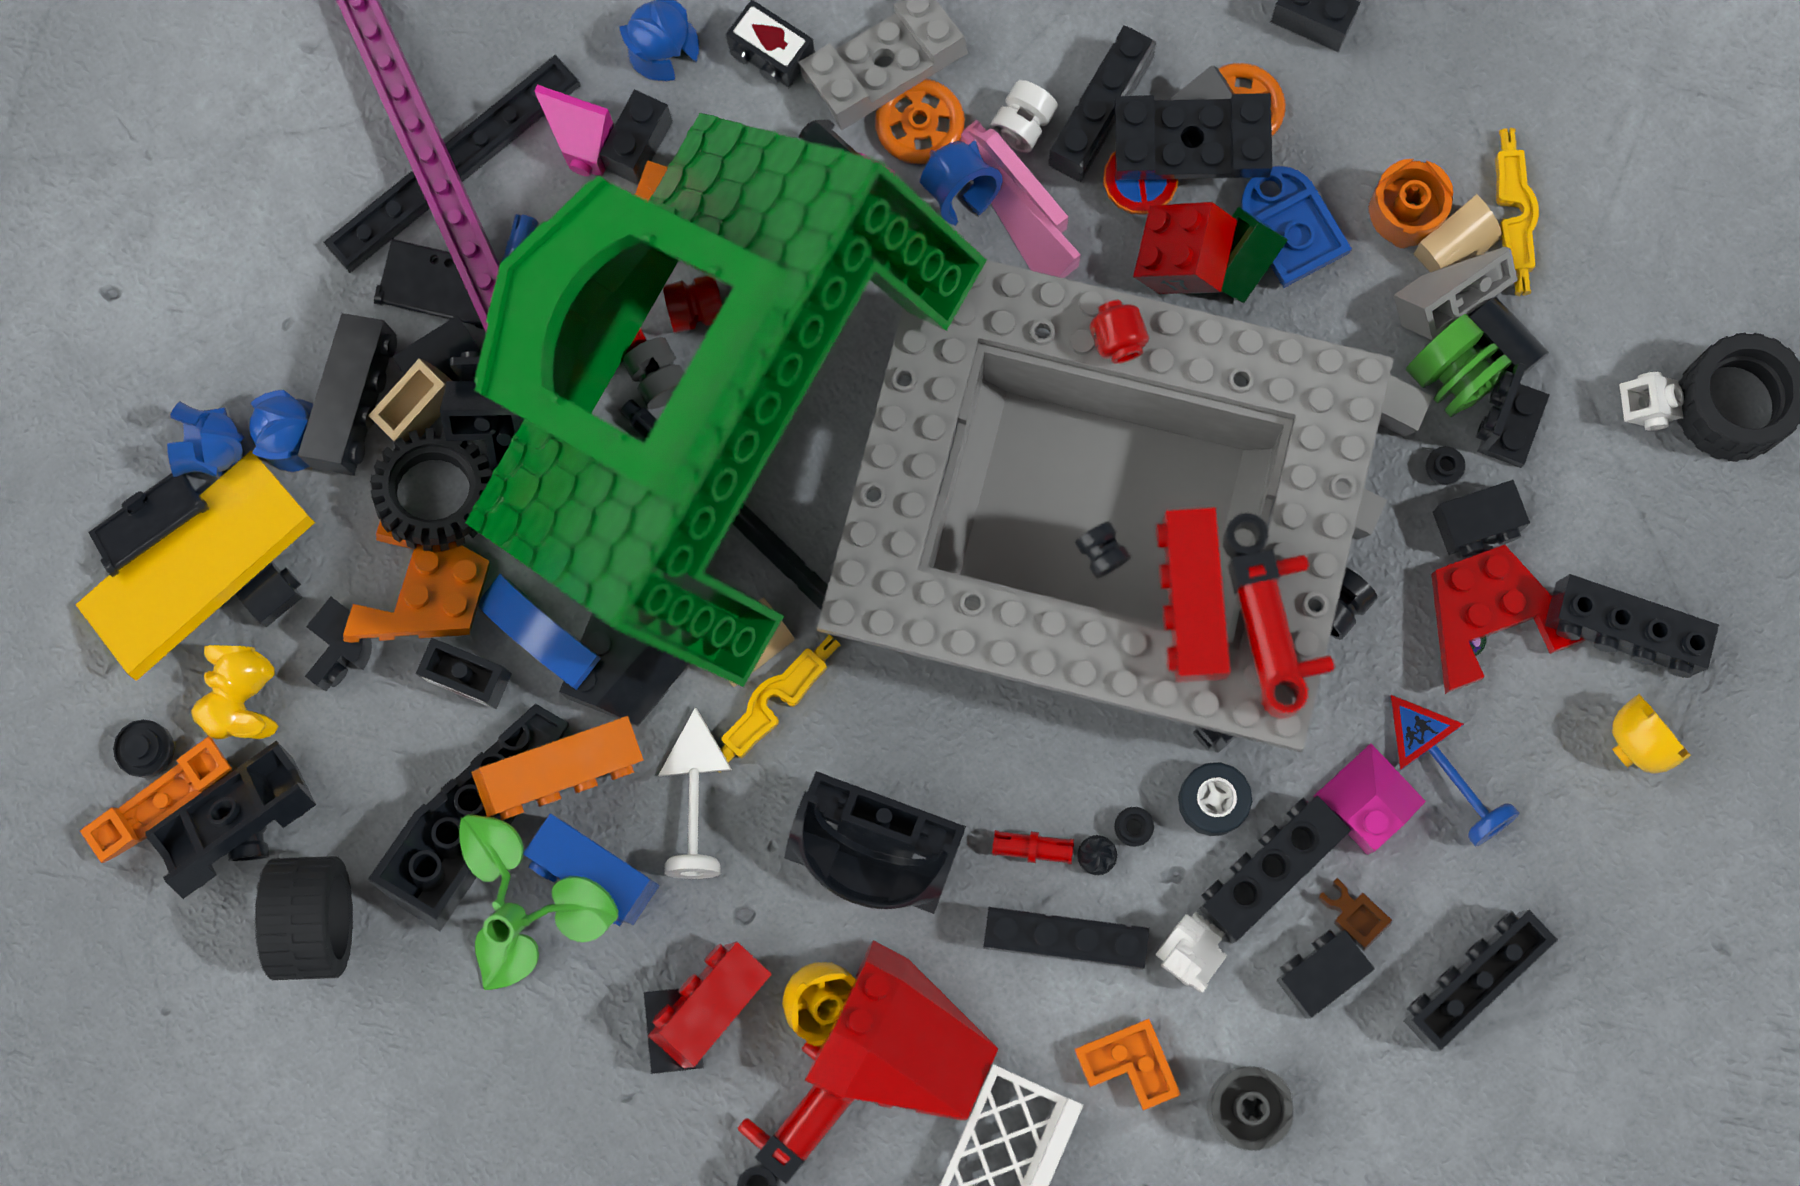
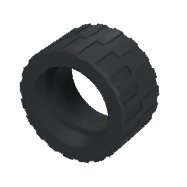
M1744 332L1719 339L1687 367L1682 374V379L1678 382L1684 394V403L1682 405L1683 418L1677 419L1678 425H1681L1684 431L1683 434L1696 445L1697 449L1710 454L1711 457L1716 459L1722 458L1735 462L1743 459H1754L1760 454H1765L1797 429L1798 424H1800V361L1790 348L1781 344V341L1766 337L1764 334H1746ZM1723 367L1740 368L1752 373L1762 381L1770 394L1772 402L1771 419L1765 427L1760 429L1743 428L1731 423L1720 414L1713 403L1710 392L1711 376L1717 369Z
M339 857L274 858L264 865L260 874L255 901V937L261 967L269 979L339 978L345 971L352 945L353 902L349 875L345 864Z

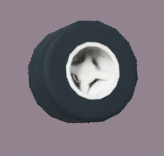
M1221 762L1206 763L1194 769L1182 783L1178 795L1179 811L1186 824L1196 832L1207 836L1225 835L1237 829L1249 815L1253 802L1251 787L1245 776L1235 767Z

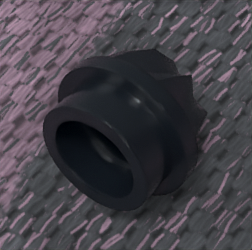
M1100 835L1086 838L1078 848L1077 858L1079 865L1085 872L1091 875H1104L1108 873L1117 861L1115 845L1111 840Z

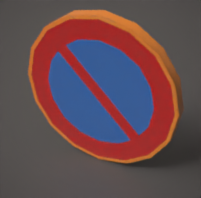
M1116 151L1111 154L1104 167L1103 184L1108 198L1118 208L1130 214L1147 215L1151 205H1167L1171 202L1178 188V179L1115 180Z

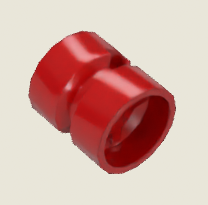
M708 275L695 277L691 285H687L682 280L666 284L663 288L666 307L674 334L695 329L697 322L700 321L705 326L712 325L723 307L717 280Z

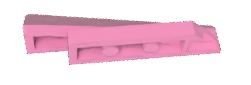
M978 120L974 121L964 129L960 141L969 145L976 140L983 161L989 166L998 169L1002 174V186L991 205L1031 271L1065 278L1079 267L1081 256L1062 234L1067 230V214L1003 138L991 128L986 131Z

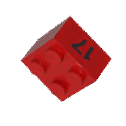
M1213 202L1151 205L1133 277L1158 294L1221 292L1238 220Z

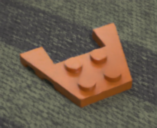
M380 519L376 532L377 541L410 548L407 547L406 540L402 539L400 543L395 540L392 532H387L384 529ZM455 541L448 543L450 550L441 551L440 545H433L432 551H424L423 546L417 544L416 549L413 550L394 612L353 604L343 633L344 642L353 643L359 642L361 638L379 637V641L394 640L395 636L418 635L419 638L470 635L488 575L489 560L462 545L458 547Z

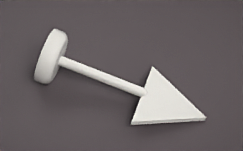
M697 708L693 710L658 775L662 777L689 774L688 854L670 857L665 862L664 868L665 875L683 879H704L720 875V862L715 857L698 854L699 773L732 770Z

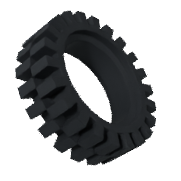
M425 428L426 436L421 437L418 436L417 430L409 432L410 440L404 442L402 437L394 441L395 449L391 450L389 447H386L382 451L383 461H376L374 465L376 474H371L370 481L374 507L384 529L387 532L391 531L393 538L399 543L404 539L406 540L407 547L416 549L417 544H421L424 551H432L433 545H440L441 551L450 550L448 543L455 541L459 547L465 544L464 537L469 534L474 538L478 534L477 531L465 522L472 512L474 504L478 501L492 477L491 468H489L485 454L480 455L479 447L474 442L468 445L467 441H446L444 429H442L441 435H435L434 428ZM429 460H441L455 465L466 475L470 485L464 504L455 513L437 520H425L411 515L400 505L397 499L398 485L403 475L413 466Z

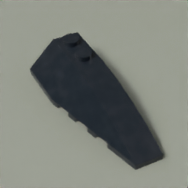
M534 704L498 737V741L484 753L481 752L470 762L469 767L455 779L452 778L441 788V792L413 813L368 878L369 882L405 911L441 931L477 878L470 871L464 860L459 838L460 822L464 816L477 815L487 817L471 772L486 765L560 740L569 727V723L543 707ZM499 813L489 816L490 818L501 820ZM516 816L507 818L502 821L511 825Z

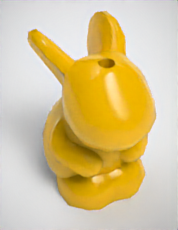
M204 646V655L207 661L214 665L213 671H207L204 674V681L212 688V692L194 704L191 709L193 721L213 739H226L232 736L262 739L274 735L279 727L278 724L264 714L246 710L244 704L247 699L257 694L275 675V668L271 662L255 651L254 647Z

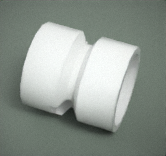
M1018 80L1006 97L1007 106L999 109L990 124V128L995 130L1009 147L1028 153L1032 151L1042 134L1040 126L1048 125L1058 108V104L1043 88L1026 80Z

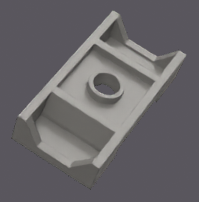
M900 0L893 4L895 14L837 49H834L831 43L798 62L803 79L807 84L812 83L821 95L841 131L968 54L965 36L937 0ZM888 56L894 59L893 63L887 67L875 65L876 61L881 57Z

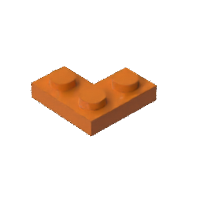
M1150 1019L1074 1049L1089 1087L1127 1072L1142 1110L1181 1095Z

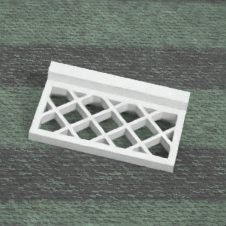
M993 1064L940 1186H949L954 1173L959 1184L958 1186H971L987 1179L990 1186H995L992 1177L1015 1169L1021 1186H1049L1083 1104L1063 1097ZM997 1076L1013 1083L1019 1098L1018 1100L996 1107L991 1089ZM1019 1086L1034 1093L1023 1097ZM1042 1096L1056 1102L1050 1118L1034 1125L1025 1101ZM988 1098L992 1110L981 1113ZM1021 1103L1029 1127L1007 1135L998 1112ZM994 1114L1002 1137L980 1145L974 1127L978 1119ZM1046 1125L1043 1135L1039 1140L1036 1129ZM1031 1131L1037 1146L1033 1157L1017 1163L1009 1139ZM972 1136L975 1148L964 1151ZM1004 1141L1013 1165L990 1173L982 1149ZM978 1152L986 1175L963 1184L957 1168L961 1157ZM1030 1163L1023 1179L1019 1167Z

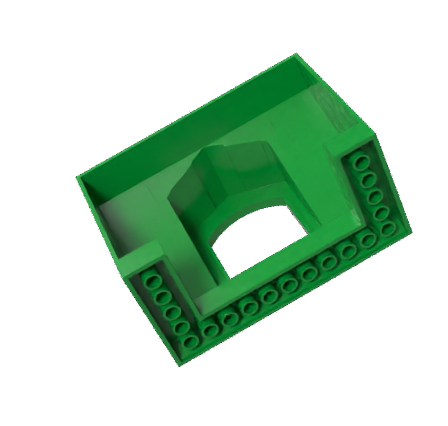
M699 113L649 201L597 176L594 180L587 182L547 222L543 221L500 264L486 320L488 327L475 376V391L524 418V421L513 436L511 444L498 466L494 469L492 477L480 498L474 504L472 512L465 523L615 629L744 687L784 616L751 596L705 573L706 566L869 281L873 282L910 314L947 331L987 259L882 161L845 152L841 149L806 142L803 139L781 135L774 131L743 125L742 123L721 119L717 116ZM678 261L733 289L646 442L643 443L591 413Z

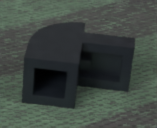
M331 596L306 626L330 645L305 675L307 679L325 691L331 686L336 687L345 678L348 672L346 667L350 662L364 670L372 650L371 638H361L359 642L353 643L344 642L343 633L350 610Z

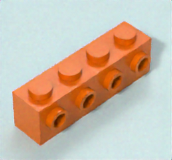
M626 716L486 765L471 773L487 817L499 813L501 820H505L524 813L522 805L537 800L538 806L541 807L562 799L559 792L561 790L574 787L575 793H579L598 786L597 777L610 773L611 779L615 780L634 773L632 765L644 761L629 717Z

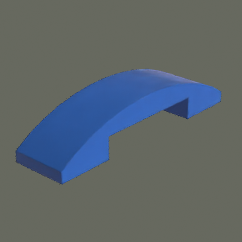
M502 574L498 575L480 598L478 607L498 627L574 689H578L601 659L577 637L568 633L528 599L524 592Z

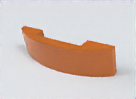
M208 736L177 759L179 764L119 808L111 807L80 830L101 863L111 860L146 839L145 832L221 780L233 769L211 737Z

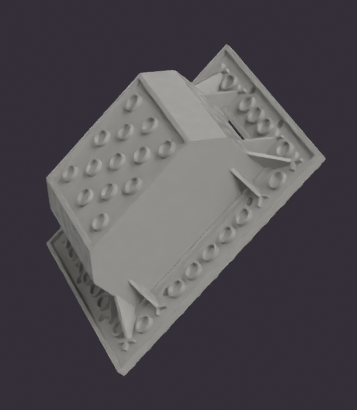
M987 260L947 331L910 314L904 308L902 310L817 630L1301 753L1304 749L1321 674L1303 678L1308 687V698L1306 704L1294 716L1287 719H1278L1265 711L1261 703L1262 690L1238 593L1234 594L1228 570L1231 558L1223 548L1222 538L1229 522L1237 515L1242 513L1255 514L1265 521L1266 526L1270 517L1268 539L1263 551L1273 549L1276 560L1303 554L1307 557L1309 563L1307 571L1280 576L1278 585L1298 662L1324 657L1394 358ZM1113 300H1121L1123 305L1137 306L1149 335L1148 343L1142 348L1144 353L1134 360L1121 364H1113L1111 359H1104L1100 356L1089 326L1091 320L1099 314L1098 308L1104 303ZM1039 328H1045L1050 332V335L1045 339H1040L1035 335V331ZM902 375H907L912 379V382L908 386H900L897 383V379ZM1243 376L1247 379L1248 385L1239 387L1234 383L1233 378ZM1345 482L1350 488L1349 493H1339L1336 489V483ZM871 490H877L881 493V498L877 502H870L866 499V494ZM1274 498H1275L1274 505H1273V509H1272V513H1271V508H1272L1273 500H1274ZM1216 507L1230 674L1226 680L1176 683L1175 672H1168L1166 664V647L1173 645L1171 630H1164L1162 609L1163 605H1169L1168 589H1161L1159 564H1166L1165 548H1157L1156 523H1162L1165 510ZM1110 521L1117 532L1115 539L1119 545L1126 547L1132 558L1113 572L1096 579L1090 569V559L1087 555L1081 554L1075 541L1092 528ZM1240 529L1235 532L1236 541L1240 545L1252 546L1256 543L1255 536L1251 531ZM1311 599L1319 600L1322 604V611H1311L1308 607V601ZM1285 685L1275 687L1274 696L1280 704L1291 705L1294 703L1295 695L1293 690Z

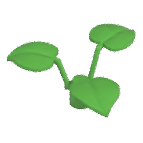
M466 815L461 819L459 828L460 845L464 860L470 871L484 882L494 881L500 875L502 877L497 899L492 903L495 912L485 920L483 928L478 932L475 940V953L481 970L484 990L510 986L522 980L534 970L539 960L538 945L533 938L520 934L525 926H529L538 918L550 912H556L555 923L557 928L567 938L576 942H588L597 939L618 919V909L610 894L598 883L581 876H569L555 883L552 888V897L555 904H549L530 915H526L525 910L518 904L505 903L504 899L510 881L508 870L517 867L523 858V843L518 832L508 823L496 818Z

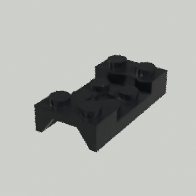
M1271 93L1232 94L1230 99L1154 100V95L1115 96V180L1270 177L1272 171ZM1190 130L1196 131L1202 136L1203 143L1196 148H1189L1181 140L1183 133Z
M276 740L145 832V835L165 862L169 872L163 877L165 883L184 899L217 876L212 866L215 861L227 855L232 849L261 831L272 821L276 820L284 828L316 806V803L293 757ZM231 810L230 813L225 818H223V815L227 811Z

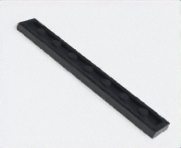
M556 55L445 143L462 182L545 115L534 92L537 85L566 95H570L581 86L579 80ZM413 170L323 242L349 273L354 271L430 209Z

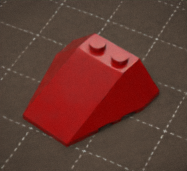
M873 940L855 975L857 978L829 1036L821 1045L805 1081L841 1100L878 1103V1106L892 1108L896 1106L916 1110V1113L966 1121L999 1048L908 958Z

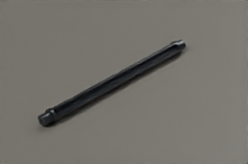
M630 399L622 406L620 411L630 420L629 424L647 440L658 419L645 407L641 408L633 399ZM742 503L732 524L822 611L828 584L814 571L810 570L805 565V562Z

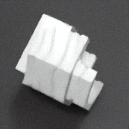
M1195 912L1192 917L1186 914L1155 955L1163 960L1161 966L1171 972L1172 975L1181 980L1186 986L1191 985L1197 991L1203 993L1208 986L1207 983L1227 957V954L1222 953L1218 946L1225 933L1220 931L1219 928H1215L1213 924H1209V921L1207 919L1204 920V917L1198 915V912Z

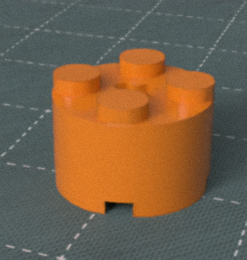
M1414 159L1400 160L1387 168L1373 192L1368 206L1371 222L1384 239L1393 243L1398 248L1419 245L1424 238L1444 223L1450 213L1453 202V185L1446 172L1435 163L1413 161Z

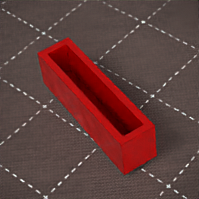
M1216 507L1165 510L1162 523H1156L1157 548H1165L1166 564H1159V579L1161 589H1168L1169 605H1163L1162 609L1164 630H1171L1173 645L1166 647L1168 672H1175L1176 683L1226 680L1230 674Z

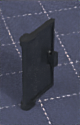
M391 240L380 285L377 284L374 304L381 306L385 304L449 320L458 315L462 323L484 329L450 252L400 240Z
M171 473L144 493L138 491L122 503L120 510L88 533L102 557L100 561L106 572L114 577L120 573L119 570L200 512L204 513L209 510L207 502L196 492L186 474L173 477Z

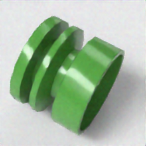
M1467 314L1460 316L1437 335L1405 369L1422 388L1431 385L1438 379L1443 383V386L1436 393L1434 400L1436 403H1440L1450 394L1455 396L1444 410L1450 417L1479 402L1499 383L1504 371L1512 363L1505 354L1491 365L1487 362L1499 348L1495 343L1488 345L1479 352L1474 348L1484 332Z

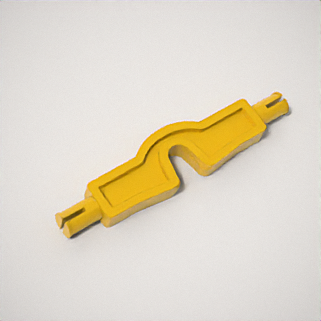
M1504 128L1499 131L1501 151L1498 152L1495 158L1497 175L1496 203L1500 206L1516 207L1521 211L1520 216L1503 219L1499 225L1501 228L1502 246L1510 248L1517 275V281L1514 282L1515 295L1521 296L1523 293V296L1531 294L1529 272H1532L1536 265L1532 232L1538 221L1539 207L1533 190L1528 186L1524 150H1517L1516 129L1510 128L1508 131V128Z
M828 634L814 651L809 648L805 649L782 675H776L765 680L755 689L749 699L747 711L721 738L725 744L721 751L728 763L735 755L743 758L756 743L779 724L778 717L767 706L768 700L771 697H779L790 707L798 705L813 683L827 670L825 661L841 646L836 639L834 640V637Z

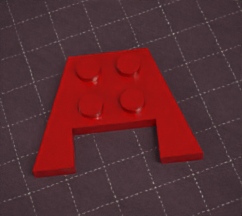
M1505 544L1436 569L1431 574L1445 694L1476 683L1485 677L1470 645V642L1534 619L1550 654L1585 641L1583 638L1570 640L1560 637L1556 634V629L1544 626L1552 596Z

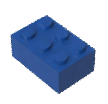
M551 813L523 853V855L532 860L528 866L531 870L554 883L558 878L581 876L591 879L602 886L610 894L617 906L618 919L613 924L621 926L623 921L634 925L660 886Z

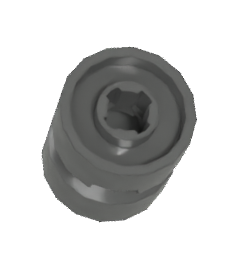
M664 337L653 338L643 342L630 350L622 360L632 381L640 382L637 389L648 409H656L667 405L684 375L681 365L673 364L676 357Z

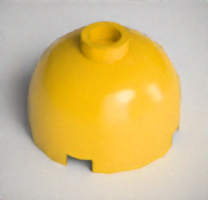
M1640 693L1617 712L1613 721L1612 734L1618 745L1612 750L1627 768L1634 763L1644 772L1654 774L1667 772L1691 756Z
M813 962L801 967L791 976L785 986L782 1006L786 1020L798 1037L805 1039L809 1044L821 1046L827 1039L856 979L844 967L832 962Z

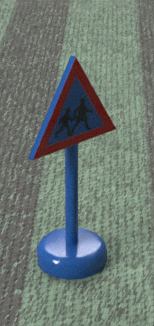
M1391 695L1400 771L1429 751L1482 818L1468 832V838L1475 847L1488 841L1512 823L1520 814L1512 804L1506 803L1489 812L1437 747L1438 743L1461 728L1464 723Z

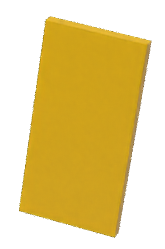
M252 450L200 495L207 502L209 510L204 513L200 512L121 568L119 570L120 573L112 577L109 574L75 604L126 673L134 680L140 679L315 524L314 520L258 456L252 454Z

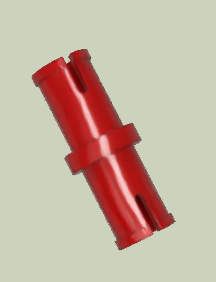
M995 830L992 855L1028 858L1029 863H1036V860H1046L1072 864L1074 839L1039 836V832L1031 831L1030 835Z

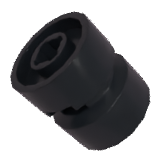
M1348 567L1345 568L1339 594L1340 598H1338L1330 636L1342 640L1356 624L1355 615H1364L1378 599V595L1370 584ZM1311 599L1308 601V607L1311 611H1322V604L1319 600Z

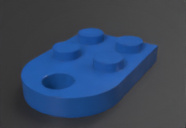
M1286 166L1272 167L1270 177L1251 178L1246 185L1241 200V208L1288 239L1270 265L1283 288L1350 254L1352 248L1311 180L1300 171ZM1265 181H1273L1278 184L1281 192L1275 197H1267L1261 192L1260 184Z

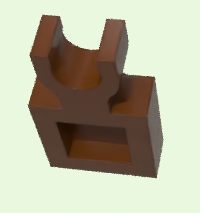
M1336 878L1333 881V886L1340 891L1341 897L1337 900H1331L1322 892L1318 900L1328 909L1337 910L1340 913L1335 919L1334 924L1341 931L1346 930L1356 945L1365 951L1392 924L1393 920L1363 892L1353 900L1348 894L1347 887Z

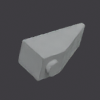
M1503 247L1424 274L1394 294L1401 326L1433 340L1463 314L1469 315L1517 281L1511 249Z

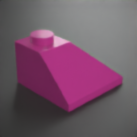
M537 85L534 92L565 161L569 165V169L586 177H589L590 174L602 177L605 167L599 153L614 127L609 110Z
M1371 743L1313 796L1315 798L1318 795L1352 830L1348 835L1367 855L1380 848L1426 802Z

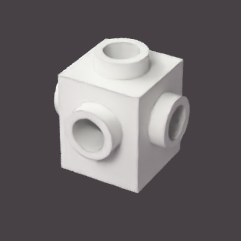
M1648 372L1639 375L1638 379L1619 384L1625 422L1645 426V430L1654 431L1669 427V421L1683 418L1682 405L1684 403V394L1678 380L1663 377L1661 372Z

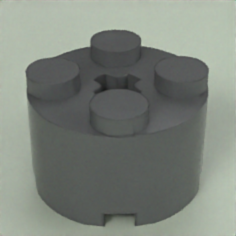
M1249 1066L1234 1068L1220 1076L1210 1090L1206 1105L1210 1124L1217 1135L1232 1146L1245 1150L1270 1148L1279 1143L1292 1126L1293 1099L1286 1083L1270 1070ZM1244 1099L1249 1101L1256 1099L1258 1101L1255 1106L1258 1112L1256 1117L1251 1115L1244 1117L1242 1115L1245 1109L1242 1104Z

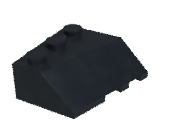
M592 613L580 641L601 659L577 690L563 681L559 692L566 699L620 719L628 716L631 724L639 726L669 691V687L684 670H687L691 663L615 629Z

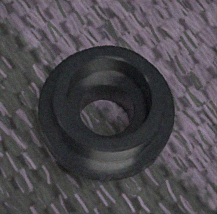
M1448 446L1433 450L1428 456L1425 465L1430 479L1440 485L1456 483L1463 476L1466 467L1462 454ZM1447 459L1451 461L1453 465L1452 470H1443L1440 466V460Z
M1140 807L1126 808L1116 817L1114 823L1115 834L1127 846L1138 847L1144 845L1153 835V819L1146 810ZM1130 820L1138 821L1141 824L1140 833H1129L1126 827L1127 822Z

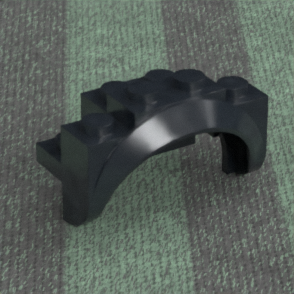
M816 771L807 792H804L789 833L784 858L805 866L821 885L833 894L851 903L875 909H897L913 906L934 914L966 826ZM826 821L838 825L837 831ZM914 854L925 857L924 859H912Z

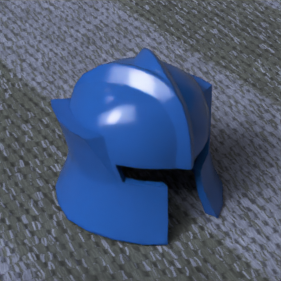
M675 0L647 2L635 10L631 15L628 25L619 26L623 41L628 47L632 66L639 74L646 78L658 81L675 80L674 69L668 58L680 56L681 49L687 56L697 62L699 55L697 32L692 24L688 22L686 9Z
M976 140L969 145L961 141H955L940 147L936 151H930V158L920 176L919 183L938 201L942 218L948 224L956 226L958 219L951 204L954 196L972 180L973 184L963 195V199L980 216L1000 191L1003 178L998 169L989 166L983 161Z
M285 390L265 393L250 402L254 407V411L250 418L249 430L251 438L256 445L252 454L265 458L272 466L284 471L295 472L309 467L298 456L313 404L302 399H295Z
M181 401L175 405L170 418L183 423L184 442L167 443L168 458L173 477L190 472H202L220 479L222 471L235 465L241 459L243 449L240 443L245 437L238 431L233 420L227 416L225 407L212 410H198Z

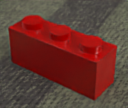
M737 941L724 946L722 944L717 945L705 958L704 962L708 966L699 976L693 974L680 987L678 992L682 996L674 1006L666 1005L652 1021L656 1027L648 1036L682 1068L695 1067L772 975Z

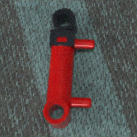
M1242 513L1235 516L1229 522L1222 538L1223 548L1231 558L1228 570L1234 594L1238 593L1262 690L1261 703L1265 711L1271 716L1278 719H1287L1294 716L1306 704L1308 687L1303 678L1333 672L1335 669L1334 661L1328 655L1298 662L1278 580L1280 576L1307 571L1309 568L1307 557L1303 554L1276 560L1273 549L1262 551L1268 539V528L1265 521L1255 514ZM1240 529L1251 531L1255 536L1256 543L1252 546L1240 545L1236 541L1235 532ZM1285 685L1293 690L1295 695L1294 703L1291 705L1280 704L1274 696L1275 687Z
M806 1042L802 1047V1051L814 1060L821 1046H814ZM813 1085L771 1137L749 1118H745L738 1126V1131L760 1149L754 1158L761 1164L746 1169L740 1175L737 1186H748L749 1179L756 1174L764 1176L768 1180L769 1186H780L779 1180L787 1184L853 1101L841 1100Z

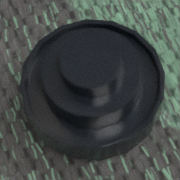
M144 719L132 721L123 727L116 736L113 746L114 759L120 769L129 775L140 778L154 777L166 770L172 761L175 751L174 741L168 729L157 722Z

